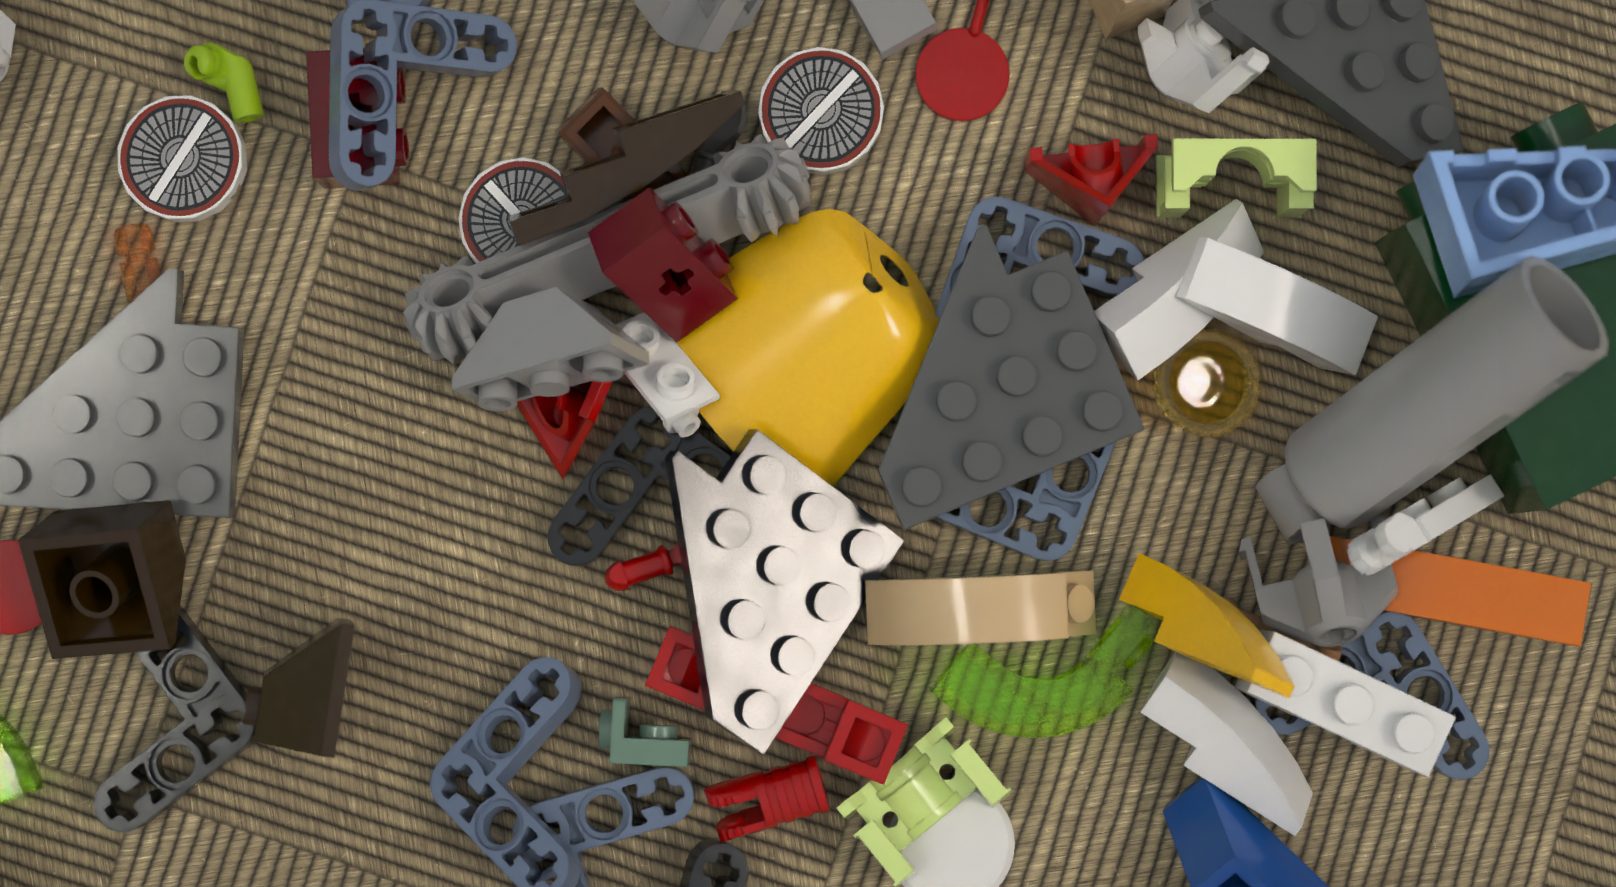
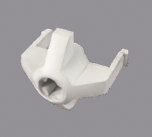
M1177 0L1167 10L1163 26L1148 18L1138 25V37L1150 80L1163 95L1171 100L1210 113L1231 94H1238L1267 69L1266 66L1269 64V58L1267 54L1251 47L1245 54H1240L1232 61L1231 47L1226 37L1203 21L1199 15L1198 9L1213 0Z

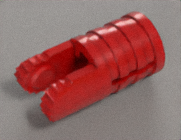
M815 755L807 757L806 760L801 762L794 761L787 766L773 767L766 772L761 770L712 784L704 789L708 804L714 808L728 807L730 804L735 805L759 798L760 805L726 815V817L721 818L717 822L715 827L721 841H728L774 828L780 823H790L801 817H811L815 813L821 812L823 814L831 811L826 788Z

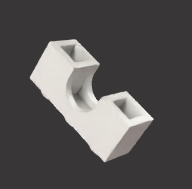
M1260 630L1261 634L1279 656L1295 687L1289 699L1238 678L1234 686L1237 690L1290 715L1328 730L1351 741L1352 744L1409 771L1429 777L1454 723L1455 716L1277 632Z

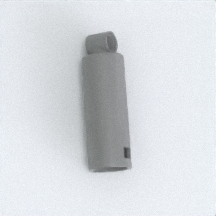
M1530 256L1519 262L1289 436L1284 449L1286 464L1267 474L1255 486L1286 543L1294 544L1303 541L1299 523L1325 518L1327 528L1335 525L1339 528L1350 529L1364 525L1606 356L1608 340L1604 326L1593 305L1580 288L1562 270L1547 260L1535 256Z

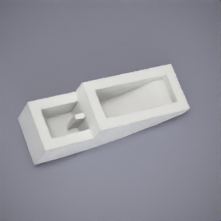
M1238 199L1233 200L1133 267L1132 270L1138 282L1094 311L1115 361L1137 380H1140L1174 355L1214 318L1176 297L1199 236L1211 238L1258 258H1261L1264 253L1246 209Z
M1202 236L1198 238L1176 297L1260 343L1279 346L1320 369L1351 375L1357 374L1378 318L1372 312L1314 282L1251 254Z
M1175 652L1155 680L1140 713L1192 745L1184 762L1185 767L1296 836L1302 828L1313 795L1298 763L1274 728L1241 692L1215 669Z

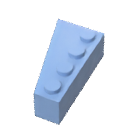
M1586 146L1558 147L1556 151L1517 152L1516 148L1488 149L1485 154L1455 155L1454 151H1429L1413 174L1454 299L1484 290L1519 262L1530 256L1545 259L1557 268L1563 269L1616 254V149L1586 150Z

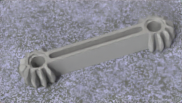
M761 134L751 143L744 145L735 140V148L731 151L714 153L713 166L653 190L668 206L676 201L686 210L698 229L697 236L704 243L713 238L719 244L741 234H745L752 243L761 233L769 231L777 236L780 226L783 224L799 223V211L811 205L808 182L810 176L804 159L799 157L797 150H793L787 145L784 138L767 142ZM631 200L476 264L467 256H464L453 266H447L441 261L439 270L432 275H419L420 286L405 293L408 306L403 312L407 320L406 326L413 339L418 341L422 350L428 353L433 361L446 357L453 365H456L468 355L483 331L490 325V321L503 302L552 287H558L572 296L584 300L615 287L616 285L602 273L587 232Z

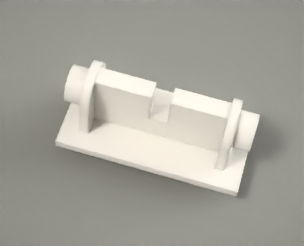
M645 312L615 324L649 352V365L625 371L624 374L662 419L663 426L669 433H678L680 437L692 435L701 424L700 419L697 417L699 408L719 400V393L679 345Z

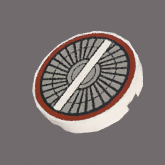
M816 47L795 52L774 67L761 90L758 116L764 139L767 142L784 138L787 145L793 150H797L799 157L804 159L808 173L828 175L848 170L868 154L880 135L884 104L879 84L863 62L842 50Z
M191 95L166 96L144 106L127 123L118 145V173L127 193L147 212L172 222H199L221 212L232 201L231 197L236 193L238 186L242 185L247 172V147L237 125L216 105Z
M523 157L499 161L478 174L464 194L458 217L462 243L475 263L518 246L507 216L568 197L560 171L547 162Z

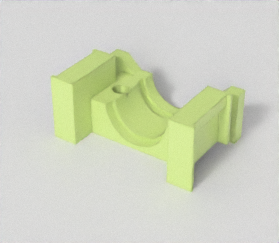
M1173 138L1171 141V155H1156V218H1181L1190 209V188L1206 186L1216 176L1218 163L1227 158H1241L1250 162L1259 171L1264 188H1277V218H1302V214L1309 209H1314V192L1317 191L1316 139Z
M947 717L940 721L922 739L914 744L902 758L891 766L884 785L872 780L837 807V810L845 819H849L858 812L867 824L853 836L857 839L860 838L895 881L894 887L900 886L916 872L915 868L902 854V851L977 789L993 808L1012 792L1010 787L1006 789L973 750L970 739L957 750L952 747L946 738L955 731V727ZM947 765L955 769V776L950 780H944L940 776L941 769ZM890 812L895 813L898 817V823L892 828H888L884 824V817Z

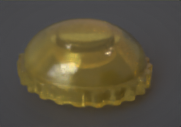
M1202 329L1174 355L1157 366L1156 371L1152 374L1153 379H1155L1153 392L1157 394V405L1163 408V415L1172 420V425L1182 427L1185 433H1195L1196 436L1207 437L1209 435L1219 437L1221 433L1230 434L1235 427H1242L1244 420L1253 415L1252 409L1258 405L1257 396L1262 390L1259 386L1261 374L1257 372L1258 362L1252 359L1251 350L1244 348L1243 342L1240 339H1233L1230 333L1219 332L1218 329H1207V331Z

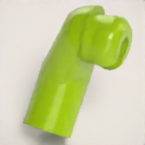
M210 42L203 45H194L187 50L184 57V68L187 74L193 79L201 80L226 92L234 123H250L264 118L265 115L254 70L247 58L219 44Z

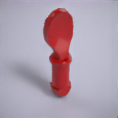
M678 543L670 550H666L664 545H660L656 551L622 563L620 560L613 563L605 573L606 585L615 591L630 590L629 586L663 574L667 576L674 573L673 567L682 566Z

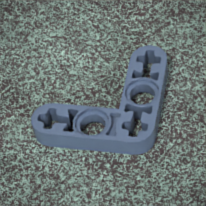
M358 0L341 10L332 22L330 34L329 165L336 181L345 188L354 191L367 190L386 181L393 172L396 160L397 68L470 77L491 76L508 67L515 58L517 43L511 27L502 19L492 15L379 0ZM362 17L365 18L366 28L376 30L377 38L365 45L364 63L377 61L378 66L372 64L349 65V61H353L363 55L362 35L353 33L351 30V25L360 21ZM423 22L429 24L438 34L440 44L434 56L421 54L412 44L410 34L415 23ZM484 33L486 43L495 45L496 53L486 59L484 51L479 48L463 47L456 51L458 41L469 42L484 35ZM355 78L369 81L377 91V107L371 113L357 110L349 100L348 87ZM348 124L355 127L375 124L377 127V131L373 130L363 135L364 155L374 157L375 166L365 170L363 175H361L360 164L350 162L349 153L361 147L362 129L350 131Z
M995 196L986 198L975 205L968 217L935 314L939 319L941 318L965 260L967 246L971 245L977 228L982 227L978 225V219H990L994 211L1005 214L1004 225L1013 229L1012 236L1001 235L995 244L1000 257L1004 258L1003 265L1008 275L1012 266L1024 269L1043 261L1037 250L1039 237L1048 231H1060L1071 240L1073 247L1071 259L1075 267L1084 255L1085 240L1096 244V247L1089 256L1100 260H1109L1114 252L1124 255L1123 266L1131 270V276H1121L1115 284H1109L1105 281L1107 272L1105 269L1090 263L1085 267V276L1079 275L1085 291L1103 297L1114 298L1138 282L1132 268L1144 261L1143 255L1135 244L1118 236L1007 198Z
M1115 443L1101 448L1098 457L1093 453L1079 457L1087 467L1088 478L1084 487L1077 492H1066L1057 487L1053 480V469L1038 474L1030 494L1012 486L996 492L1004 500L1006 510L1001 522L995 526L985 527L976 523L970 515V503L958 508V516L945 513L935 518L1035 560L1051 561L1060 559L1070 551L1076 541ZM1018 500L1028 504L1030 507L1022 516L1026 519L1041 523L1045 521L1048 515L1057 519L1055 529L1063 534L1062 542L1060 544L1049 543L1043 551L1035 547L1037 536L1022 528H1017L1016 541L1005 537L1004 533L1010 528L1016 518Z
M1383 611L1357 639L1340 645L1343 648L1341 655L1350 662L1353 669L1406 694L1410 683L1421 676H1427L1437 684L1440 695L1435 707L1449 714L1453 710L1456 719L1449 732L1455 738L1469 739L1471 745L1463 751L1467 760L1463 765L1453 760L1444 761L1442 754L1450 749L1446 739L1433 766L1435 772L1452 779L1466 780L1477 776L1485 768L1489 760L1490 749L1487 738L1420 627L1410 616ZM1383 623L1389 629L1401 628L1403 630L1404 636L1397 641V645L1406 660L1414 661L1419 655L1423 661L1421 665L1404 669L1395 679L1391 676L1390 671L1392 669H1399L1402 665L1392 651H1378L1375 645L1382 638L1379 627ZM1252 696L1250 697L1251 704L1274 728L1277 734L1289 735L1311 724L1296 716L1291 717L1288 721L1276 715L1268 717L1265 709L1271 705Z
M549 657L534 659L517 674L437 763L430 779L431 794L437 804L517 887H576L580 876L579 860L573 850L508 785V782L571 714L580 701L582 687L580 678L575 670L557 659ZM546 676L556 680L554 685L559 694L553 701L543 696L544 690L539 685ZM520 702L530 706V711L539 715V719L536 722L524 712L516 709ZM515 719L521 732L519 742L511 751L497 753L492 743L493 731L502 721ZM463 772L470 775L467 780L469 785L478 795L488 799L478 805L473 799L456 793L458 785L453 780L456 774ZM512 809L518 816V832L510 842L498 845L491 837V822L502 810ZM529 848L537 855L554 861L558 858L552 867L557 875L556 880L552 884L542 880L537 882L542 874L540 868L530 858L522 856Z
M658 766L541 800L529 807L536 814L543 813L547 823L558 822L560 832L557 835L573 850L579 860L580 876L577 887H591L581 851L673 825L681 821L692 809L695 800V785L690 776L681 768ZM666 777L670 786L681 785L684 795L675 801V811L666 813L661 803L649 805L640 810L647 821L634 823V803L624 787L636 784L638 798L653 793L657 789L656 779ZM598 795L612 796L619 801L622 807V821L617 828L611 831L596 829L587 818L588 804L592 798ZM518 817L513 827V839L519 828ZM531 848L522 854V856L530 858L532 861L540 862L546 859L537 855ZM554 864L541 871V877L537 882L540 880L546 882L549 878L556 875L552 868Z

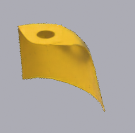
M824 209L799 217V223L785 224L779 227L777 236L770 232L730 257L729 259L733 264L734 270L727 275L738 299L682 338L677 344L719 393V400L699 408V413L733 452L749 429L759 430L834 487L855 460L906 403L940 319L935 314L936 311L919 278L900 254L848 213L834 209ZM881 256L889 258L900 268L906 277L908 286L900 285L887 273L881 263ZM867 273L873 275L879 285L882 286V291L877 293L870 292L863 284L864 276Z

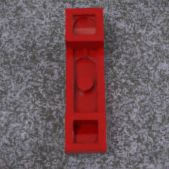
M670 625L645 686L704 710L693 634ZM810 683L775 738L884 785L908 724L826 688Z

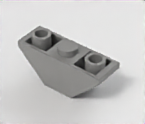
M552 287L503 302L490 321V325L483 331L453 375L452 390L477 401L479 407L485 410L506 411L515 408L517 401L535 396H561L568 393L571 386L585 382H610L618 380L625 371L649 365V352L595 307L558 287Z

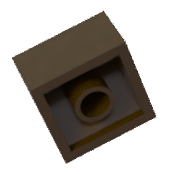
M171 500L54 511L18 540L52 659L166 650L175 644L186 557Z

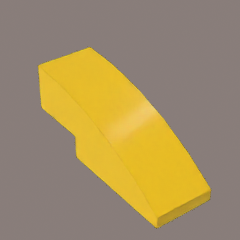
M1141 553L1138 554L1119 600L1162 620L1154 642L1191 660L1290 699L1295 687L1279 656L1258 628L1232 603L1206 585Z

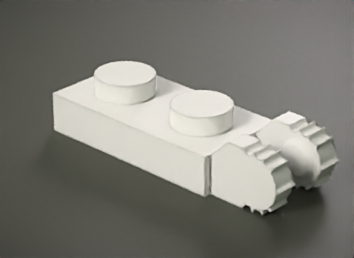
M1491 474L1468 488L1462 478L1459 477L1427 496L1433 506L1432 509L1425 498L1381 522L1375 529H1370L1353 539L1348 544L1349 549L1346 550L1351 561L1350 565H1353L1361 575H1373L1504 497V494Z

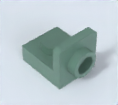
M630 697L613 698L612 710H601L599 748L610 749L609 763L688 767L691 764L692 739L678 738V726L640 724L639 736H629Z

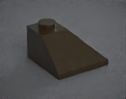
M335 619L267 669L263 674L262 687L248 686L243 724L255 726L254 742L317 756L335 758L355 628L354 623L350 619Z

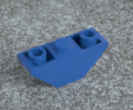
M1202 777L1198 778L1166 804L1163 810L1190 887H1329L1239 800Z

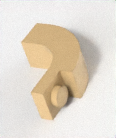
M1093 570L865 581L868 645L1004 643L1067 639L1069 636L1096 634Z

